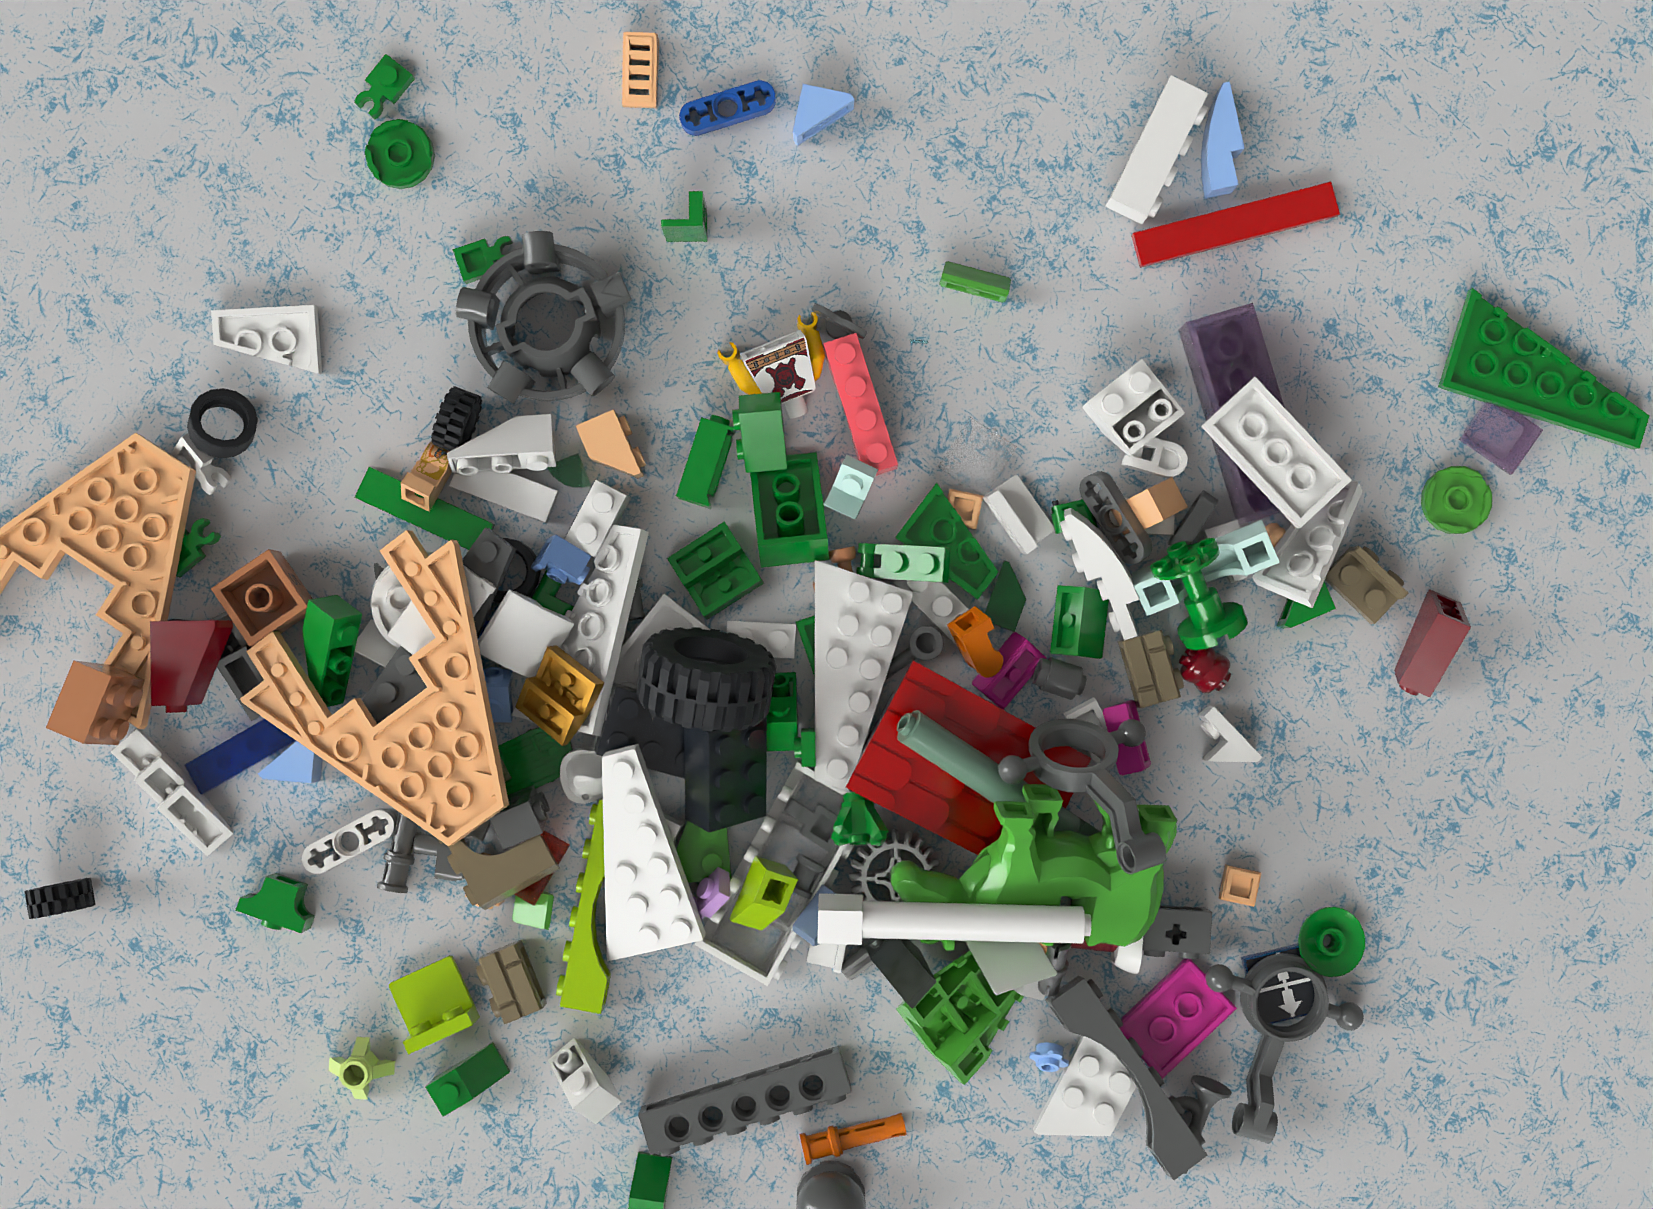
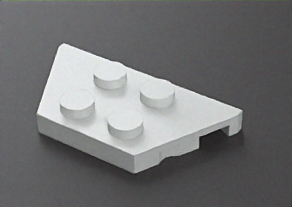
M1081 1036L1068 1060L1069 1065L1064 1068L1033 1127L1034 1133L1038 1135L1111 1136L1136 1088L1128 1070L1113 1053L1100 1043Z

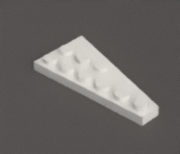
M639 744L605 752L602 756L607 961L703 940L706 932Z

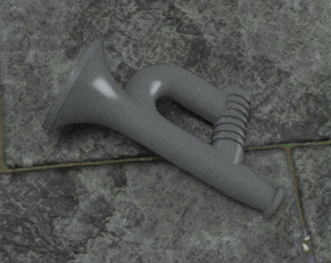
M1193 1075L1191 1082L1196 1089L1198 1099L1190 1096H1180L1176 1100L1184 1110L1192 1113V1120L1189 1126L1193 1124L1202 1134L1213 1105L1222 1099L1230 1098L1232 1092L1227 1086L1212 1078Z

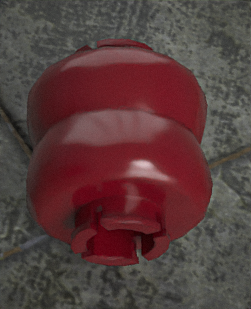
M1212 647L1200 650L1187 648L1184 653L1188 656L1182 654L1179 659V663L1182 664L1180 668L1182 678L1187 682L1193 683L1202 693H1210L1215 688L1217 691H1220L1226 685L1223 679L1228 682L1231 677V673L1228 672L1230 661L1226 656L1216 653Z

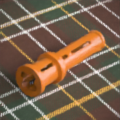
M898 1113L890 1117L838 1129L837 1126L833 1127L832 1125L828 1127L827 1131L806 1135L805 1133L799 1135L806 1165L812 1164L814 1159L834 1155L837 1158L843 1154L844 1150L905 1136L907 1133L902 1113Z

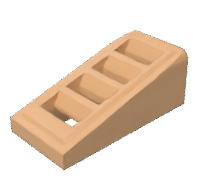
M623 32V107L657 109L659 38L657 33ZM632 48H650V51L632 50ZM632 60L650 61V66L632 65ZM631 75L650 76V79L631 80ZM631 89H649V95L630 94Z

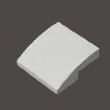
M509 589L478 640L480 654L525 677H534L538 672L547 647L555 645L561 647L573 628L574 623L568 617L542 607L536 600Z

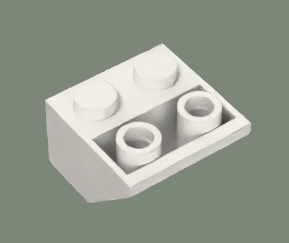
M1143 359L1096 394L1082 407L1100 431L1129 457L1185 414Z

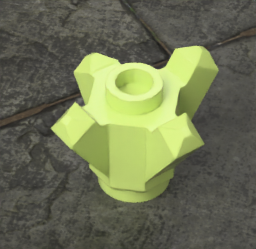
M357 1037L352 1054L348 1059L343 1057L329 1058V1071L338 1076L341 1083L351 1090L354 1099L368 1100L369 1082L376 1078L395 1074V1061L379 1060L370 1050V1037Z

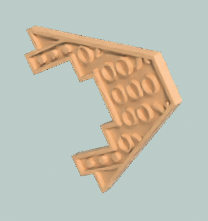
M134 433L0 528V594L19 565H22L39 578L48 580L65 553L113 584V589L96 616L123 634L104 664L111 665L145 680L142 686V698L138 705L133 708L128 720L129 723L138 729H145L148 725L151 710L150 621H168L196 470L144 436Z
M406 530L379 551L436 637L409 657V660L427 688L378 724L361 698H354L337 712L331 714L281 633L271 632L246 651L264 681L241 697L240 700L244 705L447 846H451L509 805L460 545L457 540H450L429 556L414 532Z

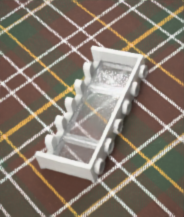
M798 760L730 880V899L708 919L704 926L706 935L703 940L697 941L695 945L768 986L772 978L778 981L788 963L783 960L789 948L795 950L802 939L793 931V924L822 885L830 889L839 872L834 869L840 857L846 859L854 846L849 843L842 846L834 844L830 852L826 851L799 833L804 823L788 814L784 808L789 800L793 798L811 811L819 803L836 815H839L843 794L853 791L849 790L847 792L815 781V769L801 767V761ZM798 853L826 867L824 873H819L811 889V899L804 898L793 892L785 912L763 930L730 921L729 918L755 856L784 864L792 873L798 863L796 859Z

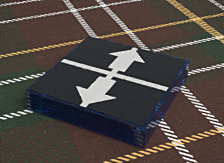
M1298 943L1241 957L1245 976L1256 963L1268 956L1280 953L1301 956ZM1283 972L1270 978L1263 985L1258 996L1260 1017L1267 1023L1273 1024L1306 1016L1314 1002V987L1311 980L1297 972Z

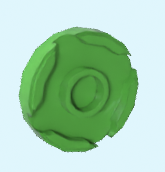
M1450 466L1435 472L1426 481L1421 493V508L1426 520L1435 529L1447 534H1464L1476 529L1488 518L1492 508V491L1478 471L1466 466Z

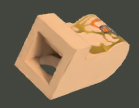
M432 442L426 446L420 460L416 462L411 472H407L401 481V497L403 500L430 512L452 473L447 459L449 450L433 445ZM415 493L423 496L424 498L418 497L417 495H415Z

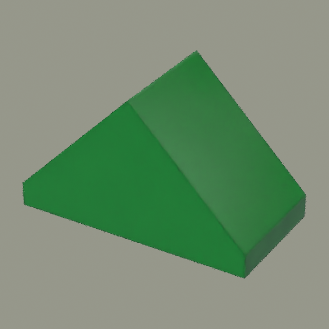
M1323 582L1313 608L1287 598L1277 626L1283 629L1292 628L1336 609L1325 582Z
M638 1152L628 1209H665L673 1157Z

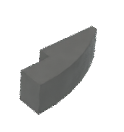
M225 611L210 620H231V618ZM233 623L232 631L217 668L250 720L253 721L260 717V715L244 705L240 698L264 681L246 652L253 646L248 645Z

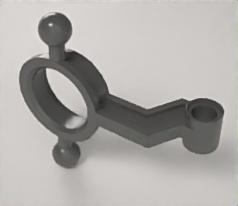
M1051 720L1039 725L1031 733L1029 739V753L1031 757L1022 759L1016 755H1009L1001 760L998 772L1001 779L1006 783L1017 784L1026 777L1028 772L1033 771L1039 780L1057 790L1075 793L1087 792L1110 817L1117 860L1120 867L1127 874H1134L1165 862L1166 849L1162 839L1155 832L1145 834L1141 830L1136 799L1110 774V770L1115 766L1118 759L1119 744L1136 747L1144 741L1146 730L1138 720H1125L1120 724L1118 730L1108 732L1102 727L1084 720ZM1059 746L1078 747L1095 754L1102 761L1091 767H1068L1050 760L1044 754V751Z
M1288 953L1274 954L1260 960L1249 970L1245 978L1233 975L1232 971L1222 964L1211 966L1205 976L1206 984L1215 992L1222 993L1229 989L1240 992V1004L1244 1016L1252 1027L1262 1034L1246 1078L1248 1104L1239 1103L1232 1118V1132L1236 1135L1267 1144L1271 1143L1274 1139L1278 1126L1277 1114L1273 1112L1275 1103L1272 1077L1284 1043L1299 1041L1312 1035L1319 1029L1326 1017L1335 1019L1341 1028L1348 1031L1358 1029L1364 1020L1363 1011L1354 1003L1346 1002L1340 1006L1330 1004L1323 976L1311 970L1301 956ZM1283 972H1297L1307 976L1314 987V1002L1309 1013L1301 1021L1290 1026H1275L1267 1023L1260 1017L1258 996L1263 985L1270 978Z

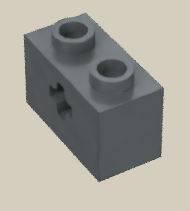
M534 785L507 795L509 805L490 818V822L503 850L543 833L545 822L548 820L546 812L550 811L544 793H537Z
M1160 905L1153 924L1143 936L1142 950H1144V955L1165 957L1166 951L1179 952L1178 957L1199 959L1200 954H1210L1212 912L1204 907ZM1174 924L1175 927L1180 929V934H1174L1173 939L1166 935V930H1172Z

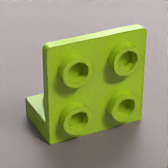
M451 955L389 984V989L410 1033V1036L403 1041L408 1055L472 1026L480 1018L458 966Z

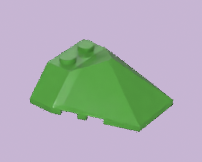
M970 950L934 974L937 982L913 1009L904 1000L896 1008L921 1044L963 1085L970 1080L989 1058L993 1051L989 1048V1045L999 1029L1004 1031L1010 1022L1005 1018L1015 1000L1021 1003L1024 998L1023 995L1014 990L996 995Z

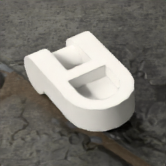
M1154 437L1132 456L1124 455L1121 466L1163 478H1171L1185 470L1188 457L1186 451L1180 445ZM1144 448L1153 450L1150 461L1141 458Z

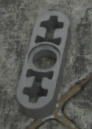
M1097 471L1084 477L1079 487L1081 497L1122 561L1127 564H1137L1149 557L1152 552V541L1112 477L1103 471ZM1097 483L1101 486L1098 493L1093 489ZM1110 499L1111 503L1105 506L1102 505L1103 502ZM1111 509H1115L1121 514V526H1116L1111 522L1109 517ZM1129 529L1130 532L1122 537L1121 532ZM1136 542L1139 548L1133 552L1130 546Z

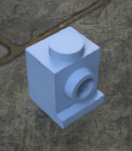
M555 534L546 539L530 568L535 571L543 568L548 570L546 575L558 583L574 582L580 585L589 573L590 567L586 565L591 556Z

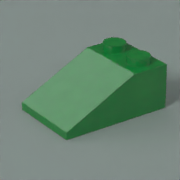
M817 452L787 455V469L750 472L761 568L809 563L815 560H829L828 537Z

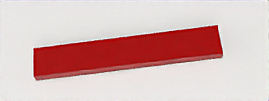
M1327 182L1134 232L1131 237L1139 267L1142 268L1338 217L1340 212L1332 182Z

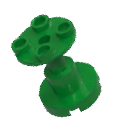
M1207 538L1188 546L1185 541L1177 542L1167 548L1168 555L1151 564L1150 569L1155 578L1159 580L1181 578L1188 596L1185 597L1183 602L1189 616L1179 624L1177 631L1180 640L1186 648L1200 650L1219 645L1217 638L1227 634L1230 640L1240 634L1248 625V619L1243 606L1236 602L1222 603L1217 589L1207 586L1201 571L1220 554L1215 538Z

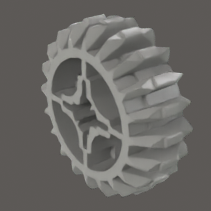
M892 829V840L886 841L885 839L881 846L870 845L869 843L867 845L871 849L868 852L858 847L856 852L864 859L863 861L851 860L850 865L860 869L859 872L849 873V880L860 881V884L851 887V893L858 894L863 892V901H882L871 892L867 882H876V884H884L889 888L890 902H901L902 898L897 892H894L890 878H885L888 872L891 873L895 859L896 864L901 862L900 849L914 854L921 861L924 870L931 871L932 868L938 867L941 864L939 859L927 860L934 852L932 846L921 851L920 848L924 844L922 837L917 838L914 844L910 843L912 838L910 831L905 832L903 840H898V830ZM890 849L889 863L886 867L875 869V871H867L870 863L878 854Z

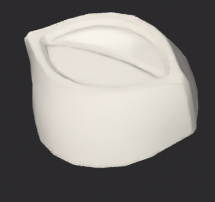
M1143 937L1128 946H1118L1114 952H1111L1112 963L1124 971L1138 974L1142 959Z

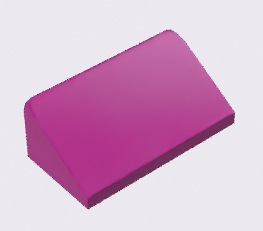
M1013 632L998 650L1003 656V666L1000 671L989 678H984L978 674L972 681V685L1003 710L1032 677L1039 659H1047L1034 645L1017 632Z
M1134 700L1103 709L1108 732L1118 730L1120 724L1128 719H1135L1140 722ZM1145 739L1136 747H1128L1123 744L1118 745L1119 752L1116 766L1120 775L1141 772L1150 767L1151 761Z

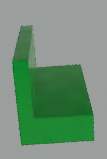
M689 191V219L661 220V228L667 242H707V205L703 191Z
M1057 585L1050 648L1051 654L1102 659L1109 599L1103 601L1099 589Z

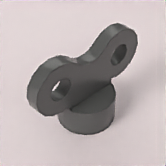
M816 303L812 307L814 313L826 319V331L833 339L857 333L858 338H865L867 332L854 324L847 312L841 310L832 312Z

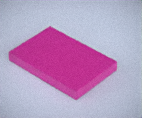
M1184 958L1121 1018L1124 1025L1119 1029L1126 1039L1132 1037L1144 1052L1141 1058L1149 1067L1153 1066L1162 1079L1237 1009L1223 993L1215 992L1208 987L1205 973L1191 959Z

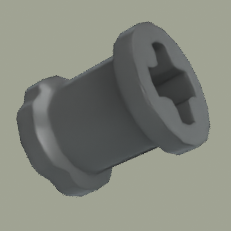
M798 853L796 857L798 863L793 871L798 881L793 892L804 898L811 899V889L819 873H824L826 867Z

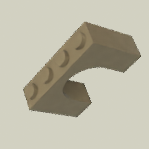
M500 756L504 780L506 782L512 779V777ZM540 834L497 855H482L472 851L464 838L456 844L448 846L452 854L447 856V859L456 875L462 873L468 884L463 887L472 906L478 903L479 907L484 910L560 869L549 846Z

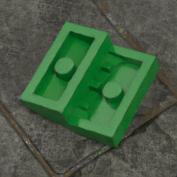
M725 521L667 558L706 620L764 584Z

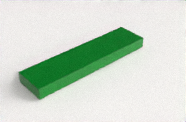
M368 467L354 497L445 540H457L459 545L467 550L472 547L484 528L493 530L495 524L439 498L435 501L430 512L407 502L401 497L400 480L371 467ZM415 493V495H417L418 497L424 498L423 496Z

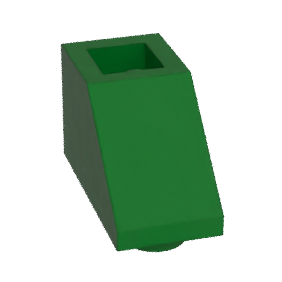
M780 672L775 674L770 710L766 716L767 752L794 751V737H798L796 672Z

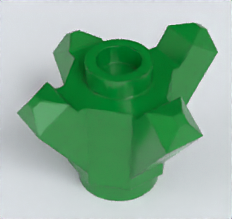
M855 792L843 794L841 810L834 823V831L831 836L834 843L838 846L848 843L850 845L870 843V845L881 846L889 831L876 811L874 802Z

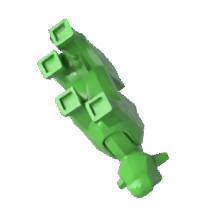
M1042 784L1023 785L1022 793L1026 802H994L995 814L1000 824L1003 825L1002 833L998 840L980 852L970 868L959 879L952 875L924 870L909 860L901 861L892 867L891 885L903 902L1060 906L1061 896L1072 898L1071 906H1083L1084 914L1091 915V935L1084 936L1088 946L1106 943L1125 947L1139 941L1153 924L1158 914L1164 891L1163 864L1134 874H1127L1123 871L1116 856L1110 817L1095 800L1094 802L1102 814L1101 832L1086 836L1071 830L1054 831L1059 820L1057 813L1062 808L1063 800L1057 789ZM1137 805L1141 830L1145 834L1149 832L1158 834L1165 845L1167 854L1177 834L1176 823L1178 821L1170 806ZM920 940V941H921V943H925V944L931 945V944H935V943L939 942L940 940ZM941 940L945 951L954 950L955 940ZM1041 943V944H1044V945H1046V946H1053L1054 943Z

